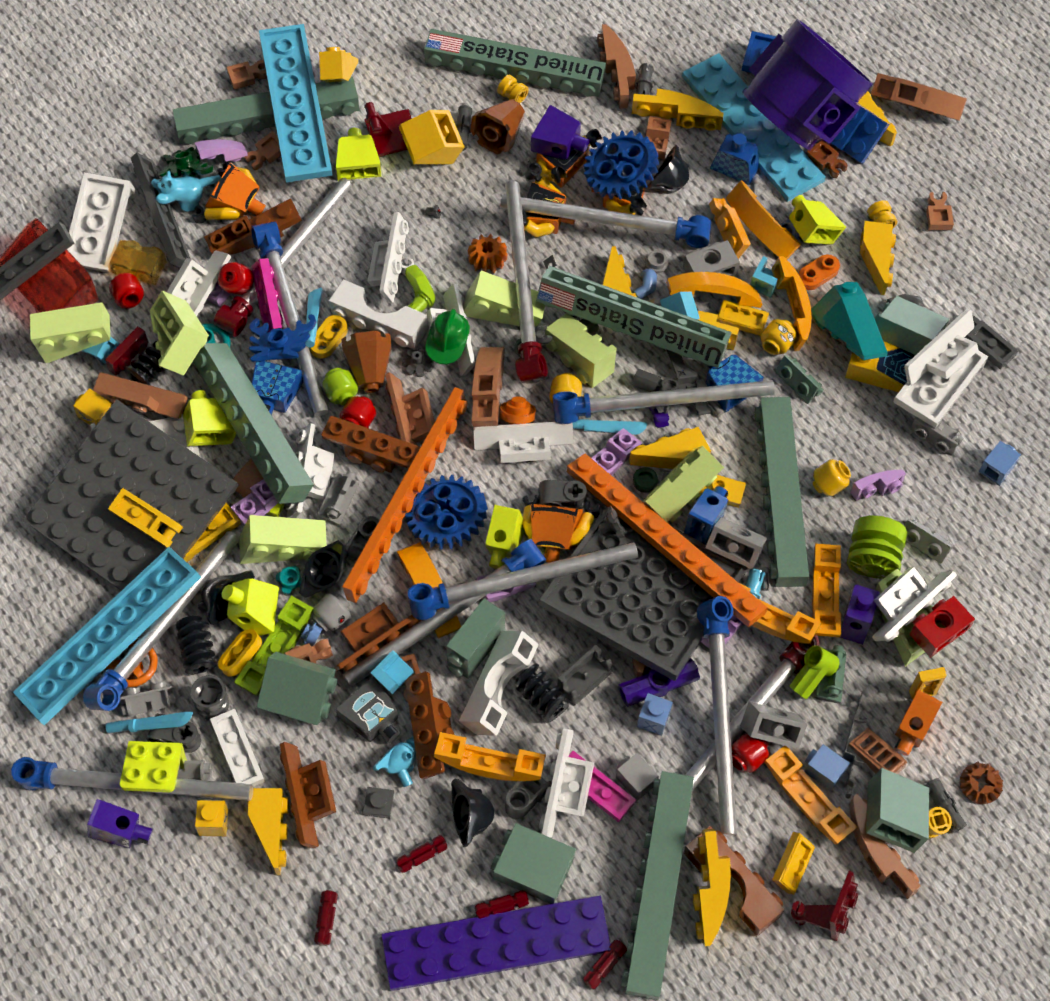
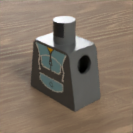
M374 676L336 708L337 717L369 742L380 734L388 743H391L400 735V731L392 724L398 719L397 709Z

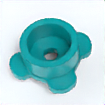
M297 566L284 568L276 574V581L280 582L281 590L284 594H290L292 590L300 588L302 578Z

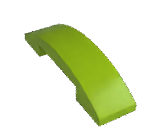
M291 595L277 616L279 621L274 627V632L269 634L252 662H247L234 683L253 695L258 696L261 691L268 657L275 652L285 654V652L295 647L314 608Z

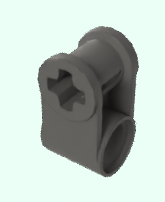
M577 480L541 481L539 484V504L583 509L587 502L586 486Z
M367 516L359 522L351 539L345 545V550L348 551L346 560L352 559L357 561L372 535L368 533L374 530L379 522L378 518Z
M189 721L181 727L150 730L146 738L148 742L182 743L185 753L195 752L199 749L202 741L196 726Z
M542 777L540 780L518 781L506 794L505 811L507 815L513 819H520L526 816L537 802H540L545 797L548 787H551L552 782H546ZM517 799L521 800L524 805L522 807H514L510 802Z

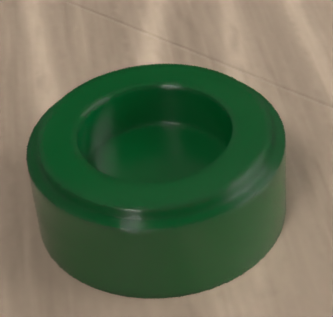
M642 467L635 471L633 485L638 491L643 493L651 492L657 486L658 476L653 469Z

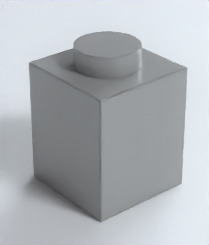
M638 753L631 758L626 756L617 765L616 778L637 801L653 788L655 778H659L657 773Z

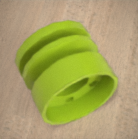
M869 515L855 520L851 537L852 543L847 557L848 567L859 575L876 579H884L896 569L901 571L902 551L904 550L907 537L906 527L900 522L884 516Z

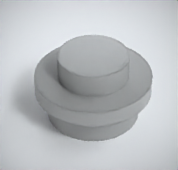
M652 251L645 258V267L654 270L656 273H662L668 267V258L662 251Z

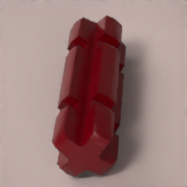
M439 835L431 839V843L426 842L410 851L409 855L406 856L404 854L397 858L396 864L399 870L405 873L411 870L413 865L418 866L434 857L436 852L439 854L445 851L448 847L444 837Z
M331 890L321 893L320 903L323 904L319 906L316 929L319 930L315 932L314 938L315 944L320 946H327L331 943L332 933L329 932L333 930L336 907L333 906L337 904L338 898L337 892Z
M518 891L513 896L509 894L489 900L487 904L485 902L476 904L475 913L478 918H485L491 914L515 910L514 907L517 906L518 908L528 906L529 899L525 891Z
M615 939L609 946L611 950H606L592 966L593 971H588L583 977V982L589 988L596 989L602 982L600 980L601 977L604 979L617 964V958H622L626 953L627 948L621 941Z

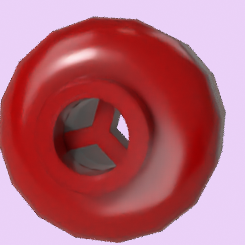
M229 262L220 269L218 282L224 291L235 295H242L251 289L254 276L248 266L237 262Z
M121 273L115 276L109 284V292L115 303L121 308L135 307L144 297V289L137 277L131 273Z
M364 396L349 398L340 412V419L366 428L370 426L376 416V409L372 401Z
M745 733L731 745L733 766L740 772L753 773L769 758L768 742L750 737Z

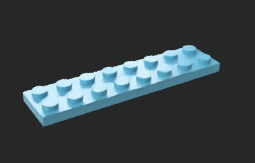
M304 24L259 30L286 183L332 176Z
M719 53L682 72V78L702 101L724 113L722 125L730 134L742 133L747 137V141L758 146L759 169L787 202L825 182L826 177L799 145L766 118L743 95L742 91L748 86Z
M168 547L13 693L45 725L186 593L201 576L172 548Z

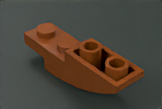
M290 198L251 219H248L245 215L204 236L212 254L214 251H220L232 255L255 247L251 226L275 221L281 238L284 236L283 230L299 223L302 219Z

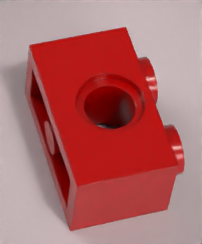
M955 596L947 601L941 599L932 607L933 611L927 616L925 613H922L912 622L914 626L909 635L930 658L968 631L975 621V618ZM935 622L943 623L946 628L938 627Z

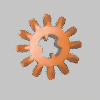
M491 233L488 237H484L481 234L479 240L473 239L468 248V261L470 265H474L475 271L482 268L484 272L490 269L495 273L496 268H503L504 262L508 258L507 246L505 243H501L500 236L493 239Z

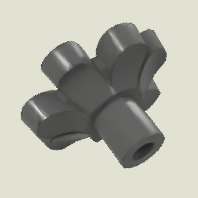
M419 348L417 351L412 349L407 351L408 358L402 361V365L407 367V375H412L416 372L417 377H423L424 370L427 372L433 370L431 364L433 361L427 354L425 355L426 352L423 348Z
M609 506L607 508V521L598 526L602 534L612 530L616 532L619 538H622L626 531L620 526L621 524L618 518H616L617 512L612 506Z

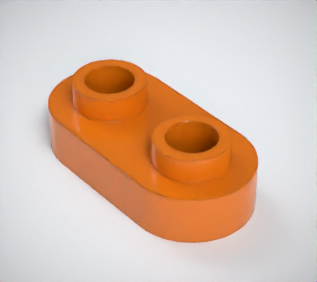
M826 254L803 267L798 274L806 290H814L834 278L839 272L840 262L835 256Z

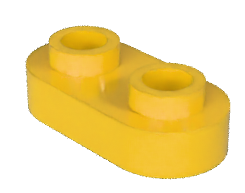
M339 315L329 316L318 328L315 345L310 348L311 353L315 357L322 359L331 356L341 343V339L347 335V322L343 317ZM334 328L340 329L337 332L331 331ZM320 346H326L325 349H318Z
M244 630L239 633L218 661V667L224 675L232 677L240 674L247 662L259 650L262 639L255 630Z

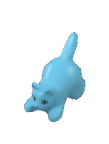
M167 171V174L161 179H153L151 185L159 192L155 198L158 203L168 204L178 201L181 209L189 212L199 205L204 187L217 183L221 176L216 175L201 179L194 176L172 178L170 171Z

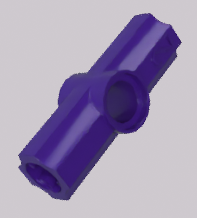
M690 658L676 681L652 669L648 674L619 684L618 688L623 703L629 707L645 701L648 693L663 697L671 690L700 680V675L695 661ZM661 679L666 684L656 685L653 680Z

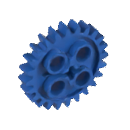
M621 130L620 135L617 137L613 132L611 139L604 136V143H595L597 149H589L591 156L585 157L587 163L583 165L586 171L584 175L589 187L593 188L594 193L599 192L601 197L608 194L612 200L615 194H617L619 200H621L623 194L626 193L630 198L631 191L639 194V187L647 188L646 181H653L652 174L658 173L656 166L660 164L658 161L659 155L654 143L650 142L648 136L643 138L640 132L635 136L633 130H631L628 135H625L624 131Z
M452 474L449 480H445L444 476L441 475L439 482L431 478V485L428 486L424 483L423 490L417 493L414 498L413 507L409 513L405 514L409 530L412 531L414 538L419 537L421 544L428 541L429 548H432L437 543L440 550L443 549L444 544H448L449 548L452 549L453 543L456 542L460 547L463 546V539L471 542V533L479 535L478 527L485 526L483 519L488 517L486 512L488 507L484 493L480 492L479 486H473L472 480L465 483L464 477L461 476L455 481Z

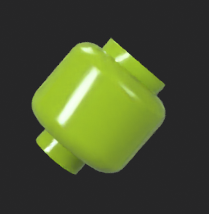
M334 368L326 373L322 387L331 403L345 405L349 398L356 396L358 386L349 370Z

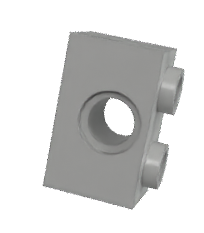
M726 240L721 243L715 242L701 250L690 251L684 257L683 269L686 273L715 272L735 276L738 274L740 261L729 241Z
M721 517L715 524L705 548L752 569L762 553L767 537Z
M749 701L740 726L750 737L799 749L807 723L796 713Z

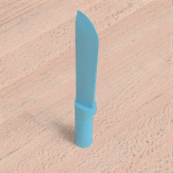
M322 287L308 294L306 324L310 322L309 314L314 315L316 321H318ZM317 323L309 331L310 337L305 342L307 347L311 348L315 345Z
M579 419L572 423L573 429L618 433L624 428L632 435L642 433L647 427L646 422Z
M193 712L110 722L106 724L105 729L107 733L181 727L191 719Z

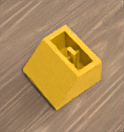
M429 110L399 126L413 164H453L464 149L463 142L449 110Z

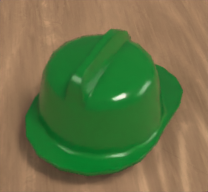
M455 309L442 312L434 319L426 340L427 355L432 361L447 365L461 357L470 332L468 320L456 313Z

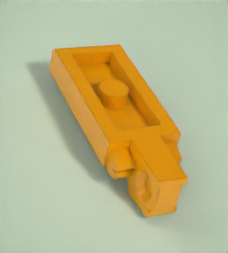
M713 198L709 206L711 213L715 215V223L723 241H729L739 259L751 243L735 208L730 207L726 203L725 198Z

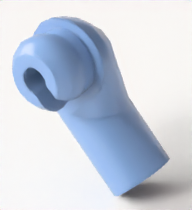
M652 269L642 271V286L632 291L639 299L645 298L656 290L657 274Z

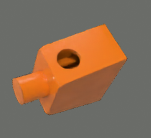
M920 690L917 691L895 733V736L899 737L894 747L897 752L909 756L913 746H920L943 703L942 701ZM910 725L915 726L918 730H913Z

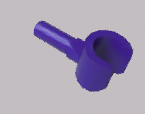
M648 407L657 428L669 426L668 412L666 414L663 412L659 413L656 408L651 409V407Z

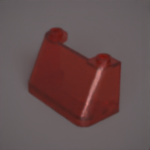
M37 218L29 222L0 255V267L48 231ZM65 250L17 287L19 292L35 308L36 313L94 304L99 300L89 273L68 250Z

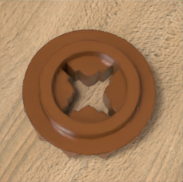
M978 761L968 765L961 773L960 788L963 794L974 803H992L1003 791V780L999 775V770L992 768L990 763L983 764ZM985 774V782L989 784V786L985 785L983 788H981L980 791H978L979 782L975 779H980L981 776Z

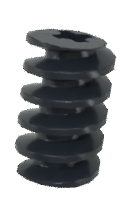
M157 341L152 344L153 348L148 347L145 350L146 354L141 353L138 356L139 360H133L131 366L124 368L130 380L151 386L148 379L150 378L157 382L156 372L165 375L163 367L159 366L158 362L162 357L161 351L156 349L155 343Z
M196 615L184 617L175 624L178 631L177 636L180 640L179 646L182 650L181 656L184 659L183 667L186 669L185 673L190 675L204 673L217 666L216 660L212 659L215 656V652L209 650L213 647V642L208 640L211 638V632L206 631L210 627L209 623L201 621L202 617Z
M536 663L525 669L515 680L516 690L523 692V698L526 700L530 699L529 704L532 707H537L536 712L539 715H544L543 720L549 723L564 713L569 707V703H563L567 697L566 694L557 697L556 694L560 690L559 686L552 689L549 688L553 682L551 678L543 681L546 675L545 671L536 673L539 668V664Z

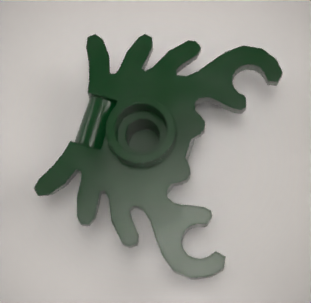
M190 147L185 151L178 150L173 157L163 155L168 166L159 175L163 177L167 174V171H170L173 177L195 176V173L206 175L213 172L214 169L213 165L208 166L207 162L199 163L200 157L197 150H194V147Z

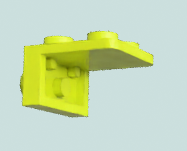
M128 741L120 779L121 789L124 791L173 792L176 786L179 765L180 769H185L184 762L186 756L183 744Z

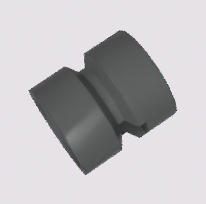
M206 675L198 678L193 683L190 691L196 711L201 717L210 720L227 712L230 704L229 697L221 679L216 676Z

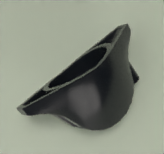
M677 145L670 150L659 167L658 173L653 177L654 180L650 181L647 188H657L673 193L686 185L689 180V165L683 161Z
M340 540L315 551L308 558L299 593L304 598L329 589L341 579L345 571L348 551L345 550L346 546Z
M252 571L218 576L205 585L201 592L202 601L198 604V609L207 613V620L211 625L228 618L229 601L222 598L224 587L241 580L254 579L255 576Z
M455 778L451 782L454 824L463 847H467L472 842L474 836L484 832L492 823L495 815L494 808L490 800L482 794L481 789H470L461 780Z

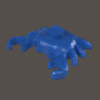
M309 314L310 322L307 324H302L301 320H298L294 331L290 328H285L284 330L272 329L268 332V323H264L262 327L258 328L260 326V319H254L250 323V330L260 339L254 336L249 338L250 342L255 345L249 347V350L255 353L250 358L251 361L297 359L299 357L297 352L306 347L305 342L310 337L309 331L317 323L315 316Z

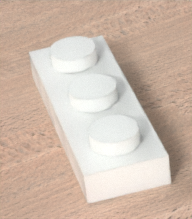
M233 709L211 718L210 721L235 782L252 784L253 787L265 782L236 710Z

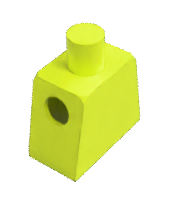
M350 128L347 137L339 138L336 160L338 181L341 178L351 180L381 177L380 159L371 135H362L360 128Z
M798 195L791 202L794 210L789 215V220L805 243L834 244L846 228L821 201L806 200L803 195Z
M204 390L193 392L191 395L192 399L188 401L183 413L187 446L232 444L236 432L216 399L207 398Z
M494 505L485 544L491 555L489 562L491 568L498 569L503 565L501 560L505 557L510 558L512 556L511 552L521 544L525 530L522 526L523 516L519 509Z
M245 579L225 586L222 591V598L229 601L228 618L243 630H255L259 636L273 633L279 587L255 579Z

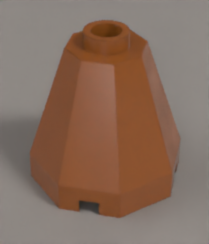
M513 99L476 112L472 116L470 131L473 136L475 134L478 136L479 140H477V143L497 155L502 151L508 152L515 144L525 111L521 104Z
M368 331L351 334V340L346 341V337L342 338L343 355L359 389H363L366 393L378 392L379 388L384 386L385 374L387 373L391 355L390 334L385 333V337H381V332Z

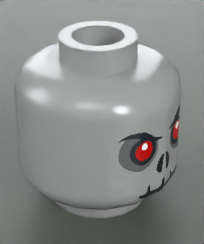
M326 594L313 607L314 616L312 619L325 632L328 630L336 632L350 618V612L347 609L350 604L340 594L337 597L332 594Z

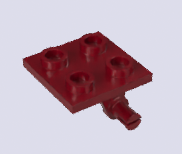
M372 102L366 103L364 108L367 115L364 121L368 134L373 138L378 156L408 150L399 126L412 119L409 109L379 115L375 111Z
M848 871L836 905H804L802 902L800 904V901L794 902L791 916L795 923L798 924L799 922L801 926L807 922L831 931V939L837 941L839 934H845L847 930L849 908L854 909L858 900L859 893H856L858 884L855 883L854 872Z

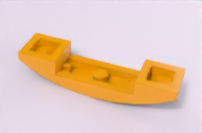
M740 180L726 196L728 203L732 208H735L739 218L761 242L778 257L784 256L788 259L801 244L787 228H783L756 199L757 196Z
M779 256L771 270L773 277L778 279L776 288L786 289L795 320L793 326L797 334L796 340L792 344L795 352L799 351L808 339L811 328V306L806 288L799 274L784 256Z
M690 272L667 278L666 281L670 295L678 292H692L694 296L696 290L736 296L738 305L762 307L759 292L747 282L730 275L715 272Z
M420 542L397 551L413 585L426 583L434 588L438 587V584L443 583ZM457 615L434 630L437 638H441L461 628Z
M815 543L812 618L821 622V626L816 632L817 636H841V612H839L841 545Z
M742 585V586H743L745 589H747L749 592L751 591V588H749V587H747V586H745V585ZM762 600L760 601L768 607L767 613L752 624L755 628L773 636L808 644L821 626L820 621L799 611L793 616Z
M440 732L434 757L454 768L474 775L505 781H535L541 779L545 754L519 749L518 755L469 745L466 744V737Z
M783 746L765 760L770 772L789 798L810 822L834 844L837 845L856 830L857 826L840 806L836 808L804 772L802 769L803 764L787 746Z

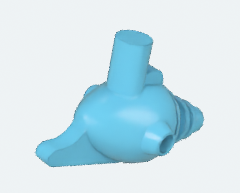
M414 737L407 739L405 743L400 742L393 746L373 766V770L377 771L382 768L389 774L397 773L403 787L411 785L413 782L408 772L413 771V763L416 758Z

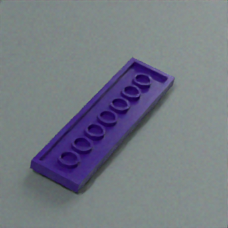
M601 895L492 914L481 919L475 917L382 934L390 991L604 953L606 950H611L609 948L611 943Z

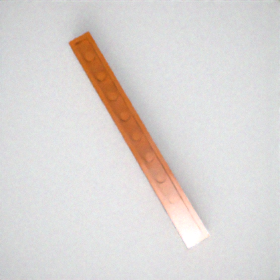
M454 387L344 582L342 588L348 601L357 603L360 595L366 592L370 577L377 572L380 559L384 553L388 552L394 534L400 531L405 514L411 511L414 498L417 493L422 491L428 473L433 471L439 453H443L445 450L446 441L449 435L455 432L459 417L466 412L468 402L465 399L463 389Z
M583 454L567 465L566 472L570 476L584 483L586 489L607 507L612 506L617 512L618 517L713 598L724 596L730 600L733 606V615L748 628L767 613L768 607L587 454Z

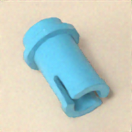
M752 568L749 570L745 586L751 588L750 593L760 599L761 595L759 592L765 572Z

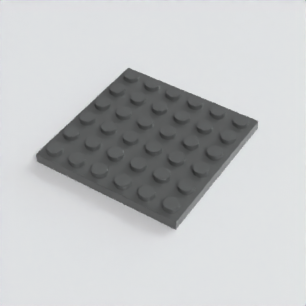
M116 399L23 518V521L122 591L167 549L108 510L122 488L183 526L180 533H176L171 541L173 543L170 548L181 558H184L239 485ZM162 523L157 531L163 535L167 526Z
M606 507L570 558L633 542L636 544L638 557L555 577L539 599L538 605L669 679L676 681L704 638V626L698 620L697 608L703 602L713 599V597L620 517L617 516L616 518H618L620 526L626 531L624 537L619 538L616 532L612 530L602 534L598 525L607 521L608 507ZM676 529L738 583L741 581L748 567L706 549L704 543Z

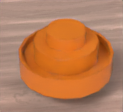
M516 396L501 404L499 416L510 425L527 424L535 420L536 408L526 401L524 397Z

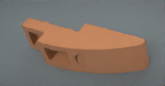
M602 24L601 34H597L598 48L602 47L600 62L606 63L605 73H611V82H616V87H613L614 101L618 100L619 109L628 108L629 90H635L636 74L627 48L618 35L607 24Z
M881 73L877 74L871 92L872 96L958 121L961 119L967 98Z
M481 347L479 349L472 386L473 427L498 426L500 390H502L504 347Z
M856 794L849 804L850 818L857 826L853 832L864 859L881 884L891 878L906 898L909 899L921 887L917 875L911 869L907 870L902 864L898 852L894 848L887 846L889 842L866 833L867 800L862 799Z

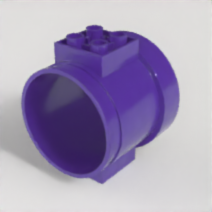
M796 19L783 36L778 34L748 69L755 77L742 93L780 130L804 148L811 150L818 139L822 138L829 144L835 139L860 110L861 107L857 103L871 88L873 83L821 36L802 21Z

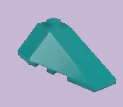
M845 282L840 285H834L811 309V315L817 326L822 330L827 328L831 331V336L834 339L840 338L846 343V347L861 359L868 360L887 356V349L866 295L858 282Z

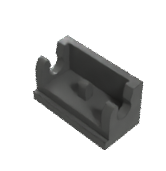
M597 645L592 647L558 677L557 686L560 687V691L566 694L567 698L574 705L578 704L613 673L611 670V660L609 658L605 660L602 657V651Z

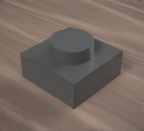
M367 787L363 815L390 819L394 790Z

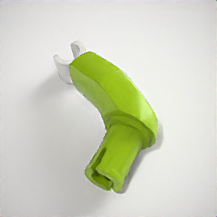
M408 259L409 266H403L401 263V273L406 276L414 289L415 298L407 307L423 312L426 308H431L434 305L435 294L424 272L417 265H414L413 259Z

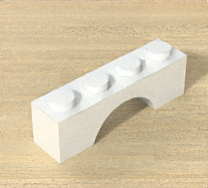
M344 279L329 300L333 315L343 317L360 329L381 332V337H385V333H388L391 340L401 347H409L415 350L429 329L427 315L405 306L392 313H379L370 309L367 306L364 288Z
M522 630L501 631L459 722L474 734L497 736L507 715V712L501 705L504 688L516 673L529 667L539 644Z

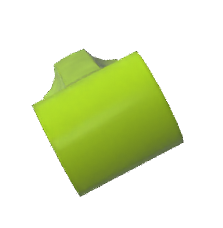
M814 645L807 650L804 657L805 665L789 685L793 691L805 699H808L824 676L833 675L839 668V658L818 645Z

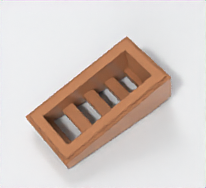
M870 728L864 730L849 743L854 752L875 774L881 768L898 774L908 763ZM869 737L872 742L862 748L860 744ZM876 745L879 749L870 755L868 751ZM884 753L886 757L878 762L876 758ZM891 760L893 765L888 769L885 768L884 765Z

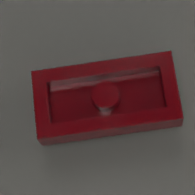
M137 326L105 359L108 370L115 376L121 371H125L124 368L130 366L131 360L137 354H141L146 350L149 342L146 332L142 328Z

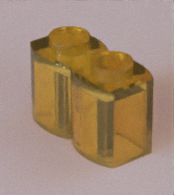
M120 240L109 264L111 272L116 275L131 273L141 282L156 285L167 261L165 253L158 247H142L134 240Z

